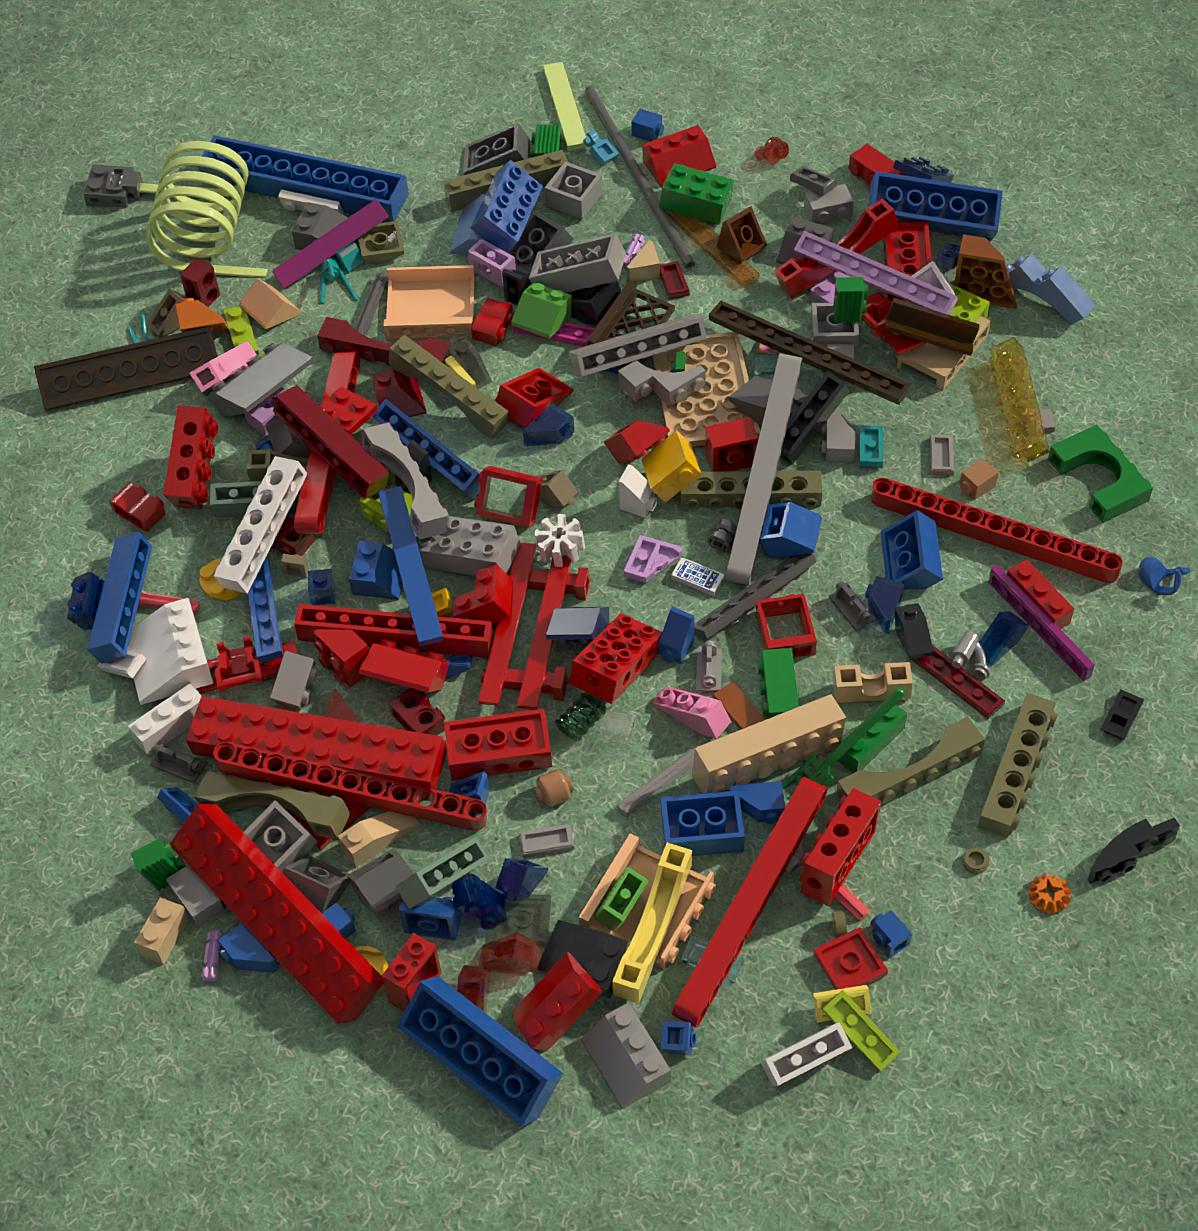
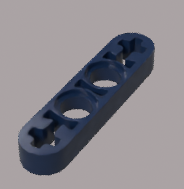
M945 244L937 254L935 262L937 267L955 269L961 246Z

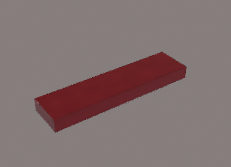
M934 646V655L912 659L913 662L987 719L1005 704L1003 698L965 669L953 667V660Z

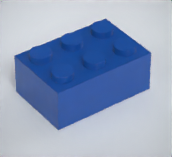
M739 791L661 797L664 846H666V843L690 849L692 850V856L744 852L745 835Z

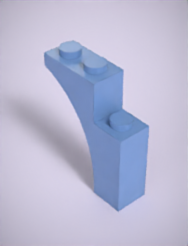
M1032 253L1025 258L1020 256L1011 265H1007L1012 288L1027 291L1043 299L1054 307L1071 325L1085 318L1096 306L1062 265L1055 270L1050 268L1046 271Z

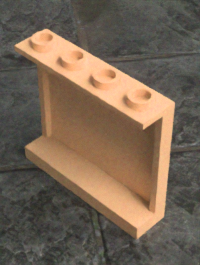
M473 265L387 268L388 297L386 319H384L386 340L400 339L403 335L410 339L472 337L471 328L474 322L475 297Z
M629 834L581 912L579 925L609 933L629 941L630 944L646 907L661 855L639 846V837ZM630 867L647 878L649 882L625 921L615 932L597 921L594 915L617 881V878L625 868ZM692 870L689 871L654 965L665 969L668 962L673 963L679 952L677 946L681 940L684 942L687 940L691 932V922L693 919H699L704 908L702 903L705 898L710 899L715 891L716 884H714L713 872L710 871L708 876L705 877Z

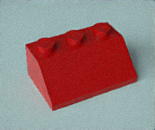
M699 125L642 144L643 163L661 188L674 164L684 165L705 172L717 168L708 138Z
M382 639V643L372 644L358 673L429 693L443 689L449 660L442 659L443 655L436 652H428V655L419 653L420 649L417 647L405 645L404 649L396 647L397 643L394 641Z
M567 952L512 1010L517 1029L534 1049L547 1051L604 991L574 957Z

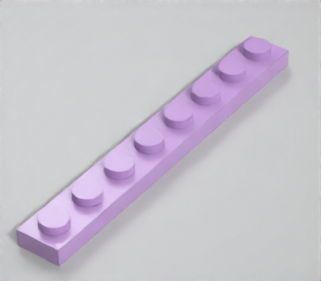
M806 231L803 232L794 248V251L799 255L850 277H863L864 283L912 304L949 315L958 300L957 296Z

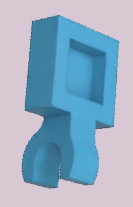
M594 130L587 133L588 137L583 139L584 144L587 147H591L589 152L601 166L616 159L619 155L607 139L601 140Z

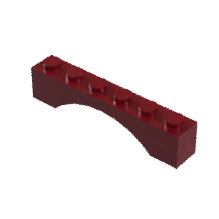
M331 317L325 318L317 335L321 350L327 353L357 351L360 358L370 362H384L391 366L389 364V348L394 343H386L368 338L355 330L346 320ZM434 338L415 342L444 364L446 358L451 355L453 356L451 342Z

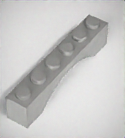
M827 344L828 348L854 359V345ZM823 371L821 374V379L825 375V372ZM837 407L821 428V436H826V440H822L821 454H826V462L853 463L855 431L846 423Z
M389 422L364 428L362 447L368 450L379 463L396 474L407 486L412 496L410 525L419 540L446 533V526L449 521L448 512L445 508H442L437 494L432 492L427 478L423 477L420 473L417 462L413 461L409 455L408 448L403 446L398 432L393 430Z

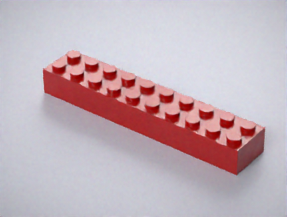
M201 696L186 737V742L191 752L195 755L214 758L213 751L216 745L221 742H231L432 789L437 788L447 754V748L442 736ZM225 755L221 759L228 760L232 756ZM249 761V762H247V764H252V765H254V764L256 763V761Z
M197 804L170 842L172 848L337 1024L353 1022L358 1019L384 984L382 975L217 804Z

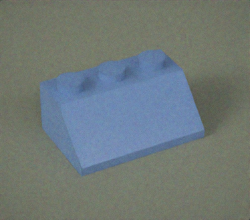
M482 194L464 207L450 254L468 256V250L480 239H483L470 227L486 194Z

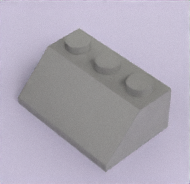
M630 1003L606 1014L582 1038L583 1044L622 1109L671 1083V1070Z

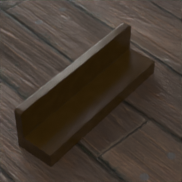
M893 298L886 315L885 329L971 356L973 353V342L980 326L968 320Z

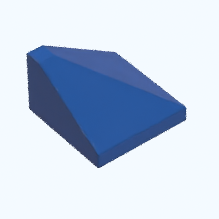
M448 654L447 660H449L445 679H450L469 670L473 656Z

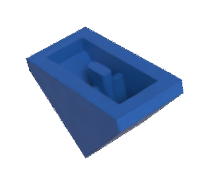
M485 772L453 782L449 789V793L479 799L485 804L490 792L488 776Z

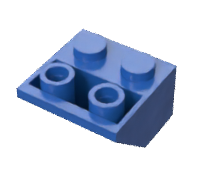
M792 502L768 505L760 541L769 558L815 553L822 517Z

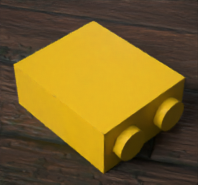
M677 430L641 459L650 489L665 503L701 475L691 444Z

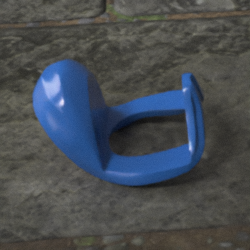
M1155 557L1144 558L1138 568L1141 581L1154 592L1163 596L1176 593L1181 585V575H1187L1190 572L1189 567L1182 568L1178 566L1174 569H1166L1162 562ZM1175 574L1173 587H1162L1159 585L1162 579Z

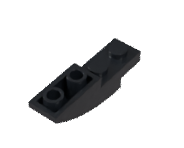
M1175 817L1155 826H1151L1148 820L1144 819L1122 831L1111 840L1095 860L1087 879L1089 884L1096 881L1104 883L1111 879L1113 874L1120 871L1128 873L1136 867L1139 855L1147 854L1158 844L1165 846L1172 843L1176 839L1180 827Z

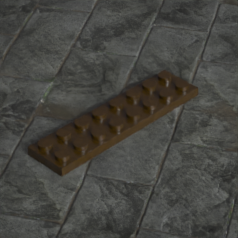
M209 326L36 365L34 370L44 410L47 411L190 378V372L218 357L211 327Z

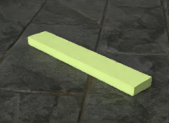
M563 62L543 65L567 150L588 148L583 142L586 136Z

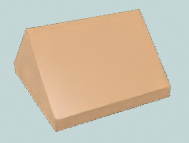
M257 278L239 304L243 310L265 329L294 318L301 313L278 290Z

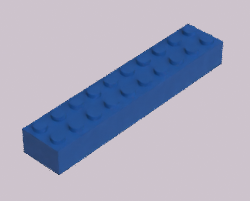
M216 135L210 141L233 150L245 161L249 173L245 191L279 198L280 191L286 190L340 202L343 212L355 214L377 199L389 216L384 220L387 222L396 220L409 195L405 175ZM204 151L202 157L216 159L231 166L243 179L241 169L230 159L208 151ZM198 166L199 172L220 177L232 186L237 185L232 178L221 171Z

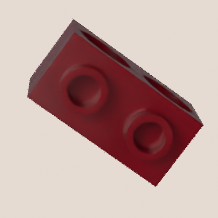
M195 258L180 273L184 292L188 298H193L194 301L198 300L209 307L220 296L214 267L209 262Z
M286 516L271 548L278 550L282 555L297 554L303 556L314 543V535H298L295 531L294 519Z
M409 688L389 702L391 715L406 731L437 736L445 730L444 714L438 707L433 708L424 692L421 691L419 693L416 689Z

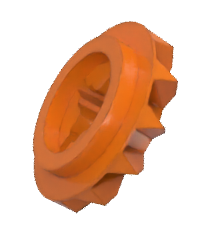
M1044 873L1042 876H1035L1029 884L1028 897L1032 905L1038 910L1045 913H1058L1069 905L1071 889L1067 886L1066 880H1061L1057 874L1052 876ZM1047 884L1050 887L1051 891H1056L1053 896V901L1048 893H1044L1046 891Z

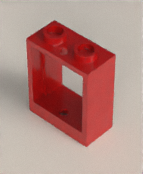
M494 466L486 467L480 472L478 477L480 491L474 501V507H477L476 515L525 527L532 526L536 521L543 478ZM491 477L527 485L522 516L486 508Z
M790 594L785 597L765 598L756 601V618L764 650L792 648L793 658L816 655L817 640L804 594ZM799 613L804 635L770 639L766 617Z
M415 933L412 934L382 974L388 1002L402 1011L406 1010L420 981L436 976L439 977L442 974L436 946Z

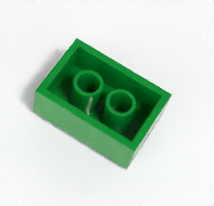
M674 164L662 187L659 208L720 225L732 197L734 180L692 169L684 165Z

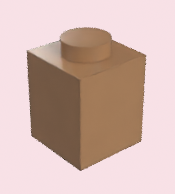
M982 458L962 471L959 486L964 494L970 495L976 500L996 486L998 472Z

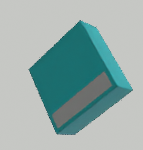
M354 242L335 253L346 272H350L365 262Z

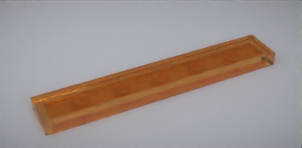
M665 210L670 220L742 288L760 278V273L746 260L738 262L716 247L719 235L702 219Z

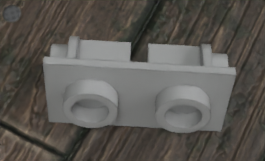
M711 640L706 641L702 648H697L696 691L717 692L721 689L722 649H717V646Z

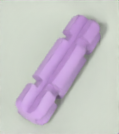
M636 233L633 235L632 241L626 250L623 268H626L640 252V247L644 244V236L642 234Z
M210 930L207 934L208 943L206 944L203 962L205 967L202 969V978L207 982L216 981L218 976L217 968L220 962L218 951L221 950L218 939L223 936L219 930Z

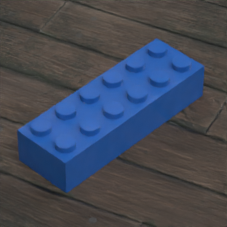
M875 171L870 183L868 208L883 198L894 209L898 222H928L929 231L961 236L964 234L993 240L999 228L1003 191Z
M438 976L420 981L397 1025V1028L521 1126L540 1117L563 1075V1072Z

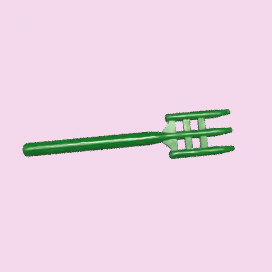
M897 688L830 753L826 760H817V757L812 755L782 784V789L790 786L796 780L800 783L801 775L804 772L809 776L808 779L827 787L835 779L833 775H830L831 765L837 762L905 696V691L902 688ZM812 764L817 768L814 772L809 768ZM821 774L826 778L823 782L818 779ZM793 793L787 798L788 800L791 799Z

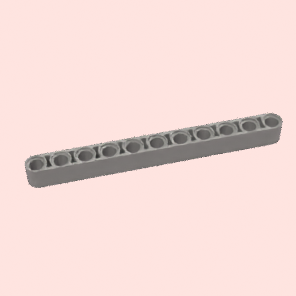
M779 353L725 581L748 586L750 584L802 364L801 357Z

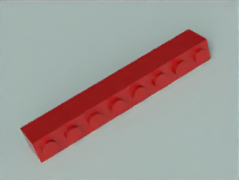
M299 604L294 621L297 638L301 641L316 642L313 632L317 629L353 630L368 647H371L373 643H382V639L396 642V647L404 649L405 645L419 648L420 652L489 658L493 643L492 622L438 616L444 641L421 647L418 643L411 614Z

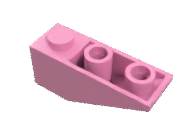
M246 341L190 372V375L203 394L220 381L229 379V374L234 370L245 368L247 366L246 361L255 356L256 353L250 343Z
M666 686L652 702L654 706L699 734L717 739L731 723L720 700Z

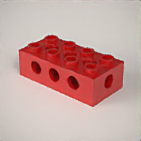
M898 222L900 228L883 238L884 265L912 276L932 262L928 222ZM886 292L887 299L891 302L893 298L897 299L896 296Z
M177 406L163 493L175 507L203 509L204 503L208 500V490L206 487L207 481H210L212 475L210 462L215 456L213 442L214 437L218 435L219 426L205 407Z
M620 613L572 661L568 684L613 704L658 656L659 640L662 632L633 619L631 616Z
M545 709L444 722L451 781L462 780L481 772L491 776L552 767Z
M855 788L851 790L848 796L844 795L838 805V812L836 815H830L826 823L827 829L824 833L820 832L817 835L814 849L812 852L807 851L802 860L801 866L804 869L799 878V881L802 882V894L826 906H830L877 830L881 807L880 800Z

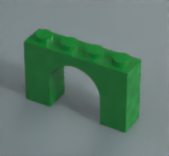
M1098 425L1092 426L1050 447L1048 460L1061 475L1085 464H1099L1114 473L1117 481L1093 493L1089 508L1102 523L1149 502L1153 490L1151 483L1138 472L1136 466L1130 463L1123 455L1122 450L1115 446L1109 439L1108 434L1102 431Z

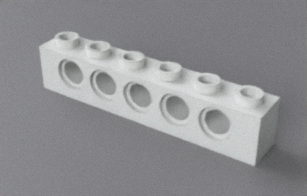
M275 456L268 467L267 473L258 486L257 492L248 506L242 522L237 527L236 533L228 545L221 563L216 568L214 577L223 588L248 594L308 474L299 461Z

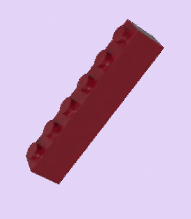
M298 385L276 395L273 412L364 499L386 488L390 473L387 468L379 463L368 450L362 447L352 435L345 431L337 421L328 415Z

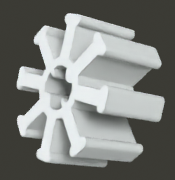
M558 514L557 526L551 524L548 518L541 521L543 531L535 530V540L541 560L546 563L553 556L555 567H562V556L566 555L571 559V563H575L579 560L577 550L583 552L585 550V543L579 521L574 518L567 525L565 514Z

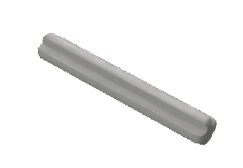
M695 749L688 750L619 802L617 805L618 811L623 816H628L693 766Z

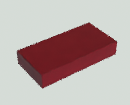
M679 261L661 264L660 277L668 299L689 296L690 291Z

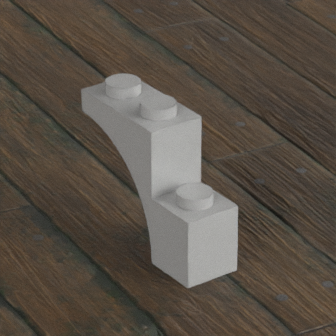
M635 360L618 370L619 386L635 402L654 391L671 407L705 386L706 370L700 365L687 371L669 373L650 369Z

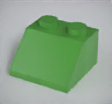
M533 282L522 293L511 325L550 339L571 318L572 295L544 286L541 283Z

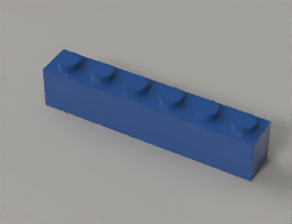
M385 399L377 408V412L372 418L380 424L389 422L393 430L398 432L400 441L408 446L412 440L429 452L430 465L475 500L476 495L480 491V485L478 484L479 473Z
M139 531L116 538L87 648L101 664L124 658L127 654L152 550V545Z

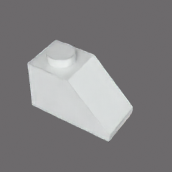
M628 464L619 480L620 509L646 518L648 512L654 510L657 498H655V493L650 489L649 482L632 465Z

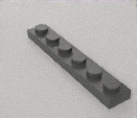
M814 554L789 557L694 624V634L706 639L716 636L719 630L736 622L737 618L745 612L753 610L756 601L770 598L773 592L790 584L791 580L799 574L807 572L809 567L816 563Z

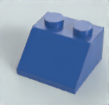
M359 540L349 576L352 595L399 600L403 583L393 549L383 543Z
M430 896L410 909L405 901L399 907L404 933H415L421 936L456 941L463 914L461 901H457L452 897L436 898Z

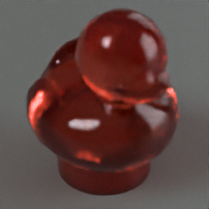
M772 136L767 140L765 146L757 147L754 154L758 161L766 159L768 162L776 163L787 157L789 146L781 138Z

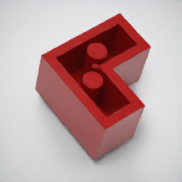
M497 563L476 571L475 590L455 597L453 617L491 621L492 624L509 618L513 580Z

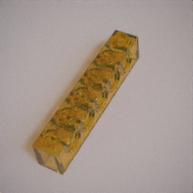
M1012 337L990 348L992 355L990 363L996 372L994 380L1000 389L998 397L1004 406L1002 414L1008 423L1006 431L1012 440V445H1010L1011 451L1016 458L1019 457L1024 463H1029L1050 453L1025 350L1017 339Z

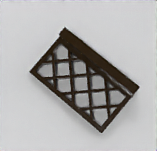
M628 281L587 339V346L619 337L614 333L617 329L625 328L626 333L629 334L631 333L629 330L631 326L640 325L642 330L645 329L644 324L654 322L655 325L666 323L675 311V306L636 289L637 284ZM639 298L646 301L647 305L636 306L635 301ZM662 308L667 311L664 314L656 315L654 309ZM650 310L652 316L641 318L639 312ZM635 313L636 320L626 321L625 315ZM628 362V363H625V364H622V365L627 366L628 364H630V363H632V362Z

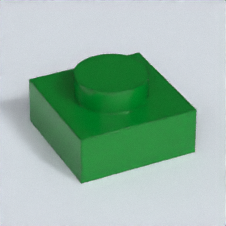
M676 352V361H671V373L685 371V352Z

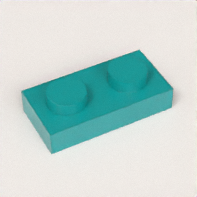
M860 425L859 467L883 468V426Z

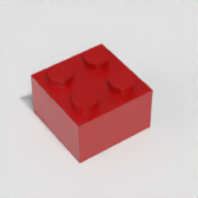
M751 417L706 427L705 456L711 472L737 471L752 467L759 437Z

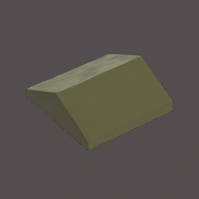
M398 221L380 223L358 238L363 260L386 263L404 254Z

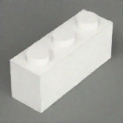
M189 683L128 725L133 740L147 756L152 754L153 747L156 744L165 745L191 726L201 699L200 693Z
M840 1022L760 1062L770 1083L774 1087L851 1049L852 1046Z

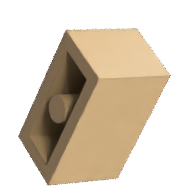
M159 898L134 942L140 956L164 965L189 921L184 906Z

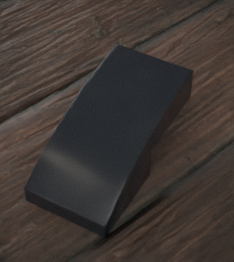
M1120 689L1100 730L1125 740L1144 699Z

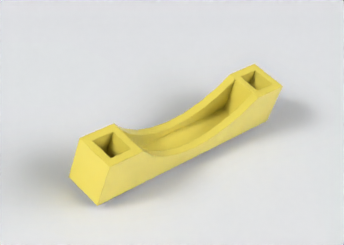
M666 843L642 918L628 949L621 958L612 981L614 996L639 1004L691 869L692 850Z

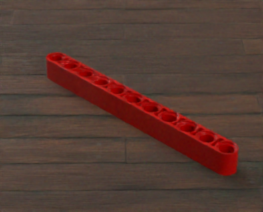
M357 351L334 353L322 403L340 387L354 393L360 369V358ZM311 449L306 468L308 474L302 485L294 519L295 531L298 535L321 534L323 532L336 471Z
M878 478L873 482L871 501L877 507L904 516H908L918 510L934 520L937 527L1105 583H1113L1119 578L1123 561L1119 555L888 478Z
M221 742L216 745L213 751L217 769L225 774L260 782L267 781L282 787L290 786L303 792L314 791L319 795L327 797L337 796L343 801L472 831L481 830L487 823V807L479 799L231 742ZM225 755H230V756H232V757H231L230 759H228V760H222V759H221V758H222L223 756H225ZM249 761H256L252 766L245 765ZM276 766L281 767V769L276 772L270 770ZM299 772L306 773L303 777L295 776ZM323 778L331 779V781L327 783L320 782V780ZM350 783L356 785L352 789L345 788V786ZM374 789L381 790V792L376 795L369 793L371 790ZM398 795L406 796L404 800L395 799ZM422 801L431 802L428 806H422L419 803ZM449 806L456 808L453 812H447L444 809ZM473 812H478L481 814V816L473 818L470 816V814Z
M805 777L801 779L678 997L672 1010V1016L683 1022H690L691 1026L695 1028L700 1025L820 809L828 791L827 787Z

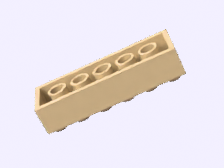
M832 694L736 731L695 748L692 777L702 794L726 792L730 790V786L745 785L757 778H766L772 772L788 769L799 761L808 760L812 755L816 756L826 750L833 751L841 744L846 716Z

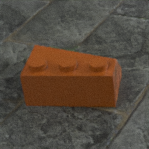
M963 234L954 286L989 301L990 305L1017 309L1004 256L986 238Z

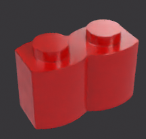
M487 298L480 314H478L471 328L472 339L497 346L500 340L503 341L505 339L507 327L511 325L515 313L513 312V305Z
M128 483L110 500L112 510L116 514L145 532H148L166 514L163 501L157 496L147 494L140 485Z

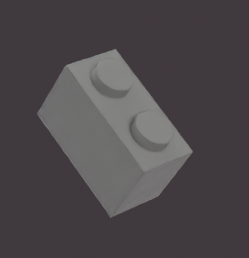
M846 184L837 185L824 195L815 191L805 192L804 208L811 222L825 223L828 220L844 219L851 216L853 199Z
M285 651L270 699L275 703L300 710L303 704L307 705L311 695V691L308 690L310 682L316 680L319 667H316L315 660Z
M189 865L166 879L171 892L180 905L184 906L186 913L197 928L224 911L221 903L222 900Z

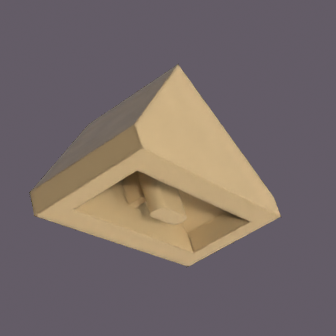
M649 240L626 267L627 281L636 282L660 277V262L652 241Z

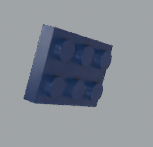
M904 157V159L895 160L892 167L917 178L951 183L954 177L953 174L948 173V168L941 165L933 166L930 164V160L919 157V159Z

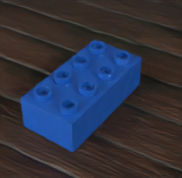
M510 160L496 172L470 229L490 244L507 252L518 243L543 186Z

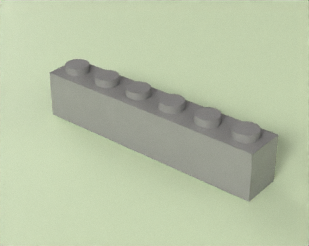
M692 314L569 351L574 373L579 376H586L707 338L702 317Z

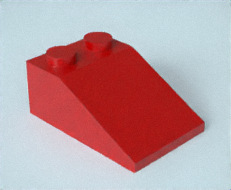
M537 368L501 384L495 402L508 411V418L517 422L520 427L529 430L542 423L574 389L543 369Z

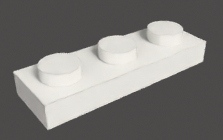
M281 190L278 196L283 207L289 211H295V209L302 211L306 203L311 202L326 205L344 214L340 202L286 190Z

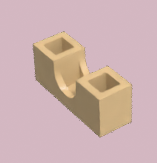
M910 662L885 663L884 669L874 675L861 673L860 665L834 666L833 689L837 703L885 701L897 688H902L905 691V696L901 700H908L911 697L913 681Z

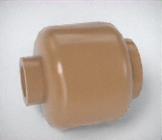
M559 770L539 776L536 780L537 787L533 788L537 801H543L547 807H553L568 801L570 793L573 792V787L567 773L562 774Z

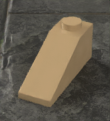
M388 811L356 823L338 835L341 850L357 868L419 826L420 823L415 817Z

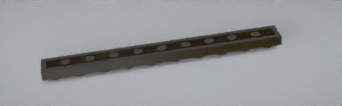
M720 300L708 314L709 321L783 354L801 357L803 363L825 373L829 371L839 379L897 405H900L911 391L910 383Z

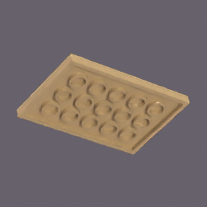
M736 332L706 335L707 339L652 355L654 370L671 373V361H676V352H685V371L699 365L706 370L705 386L701 390L687 396L683 401L669 407L660 398L665 427H668L670 430L667 433V437L677 430L692 447L705 446L707 426L749 417L727 400L731 394L749 381L739 335ZM752 420V422H753V424H754V427H755V430H756V432H757V435H758V437H759V435H760L759 425H758L755 421Z

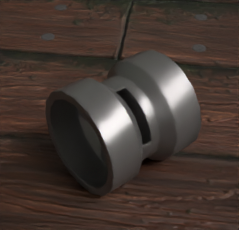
M720 519L714 527L715 531L709 535L707 542L712 548L721 552H727L731 546V540L735 539L737 526L727 519Z

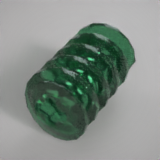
M587 692L582 693L579 699H576L572 706H569L566 712L562 713L559 719L555 720V724L563 734L576 741H580L582 739L580 733L585 735L588 733L586 726L592 728L595 725L593 719L599 721L601 719L600 713L605 715L608 712L605 706L607 702Z

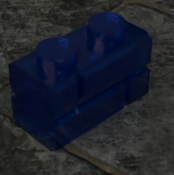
M87 572L75 577L71 583L73 589L71 599L67 605L69 608L67 619L77 624L83 630H92L104 580L99 579L93 572Z
M469 874L454 881L452 884V894L454 895L453 908L465 915L466 918L471 919L485 930L494 929L507 920L506 909L504 908L506 906L505 896L483 880H480L474 874Z

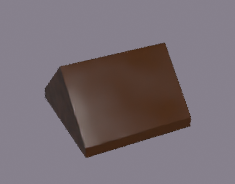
M751 206L723 222L716 245L718 249L738 262L746 260L768 246Z

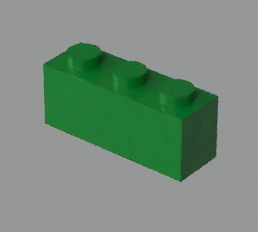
M792 648L762 650V659L757 660L758 675L763 674V680L759 682L760 695H765L766 700L762 702L763 717L767 716L769 719L799 707Z
M895 705L837 762L852 773L863 770L905 728L907 712Z

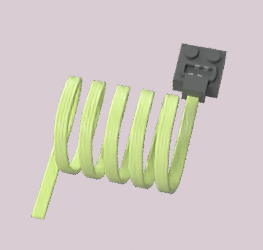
M190 141L175 146L167 154L159 184L143 183L141 172H134L133 167L92 164L83 194L86 206L127 207L129 198L139 199L141 193H156L146 228V241L149 249L160 262L182 272L190 263L178 261L165 254L156 245L151 228L156 238L166 248L177 254L194 258H210L224 254L232 245L249 173L245 161L233 150L212 142ZM185 151L213 152L233 161L241 169L243 179L231 166L216 159L202 156H185L171 162L170 160L177 154ZM181 166H204L223 172L232 178L237 185L232 186L220 177L203 172L182 171L171 175L168 173ZM178 181H198L214 185L218 188L174 186L173 183ZM187 196L206 199L214 203L196 201ZM231 196L233 200L228 201L224 197ZM173 197L178 202H171L169 198ZM227 211L229 215L224 216L220 212ZM185 212L196 213L209 218L196 217ZM170 213L178 220L193 226H222L225 230L216 233L188 231L174 224L165 214ZM158 218L162 225L172 234L185 240L209 243L218 242L228 237L229 239L223 245L214 248L187 247L168 238L160 229L156 219ZM212 265L215 275L266 278L268 269Z

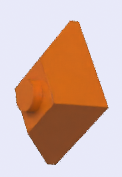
M186 298L182 299L181 303H176L181 332L209 326L212 333L228 331L224 318L200 301Z

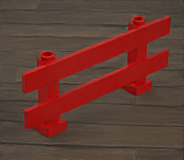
M520 542L521 545L514 557L512 569L507 572V575L513 580L510 617L498 621L487 668L483 669L481 675L482 688L478 702L484 705L499 706L502 689L520 690L518 708L538 710L541 693L553 694L554 700L564 701L568 684L565 667H556L555 673H546L553 640H546V633L554 609L561 608L564 593L576 594L577 600L586 601L590 586L589 569L579 567L577 574L569 573L571 559L566 555L562 556V567H555L552 557L549 571L532 570L537 545ZM527 589L544 591L526 670L508 669Z

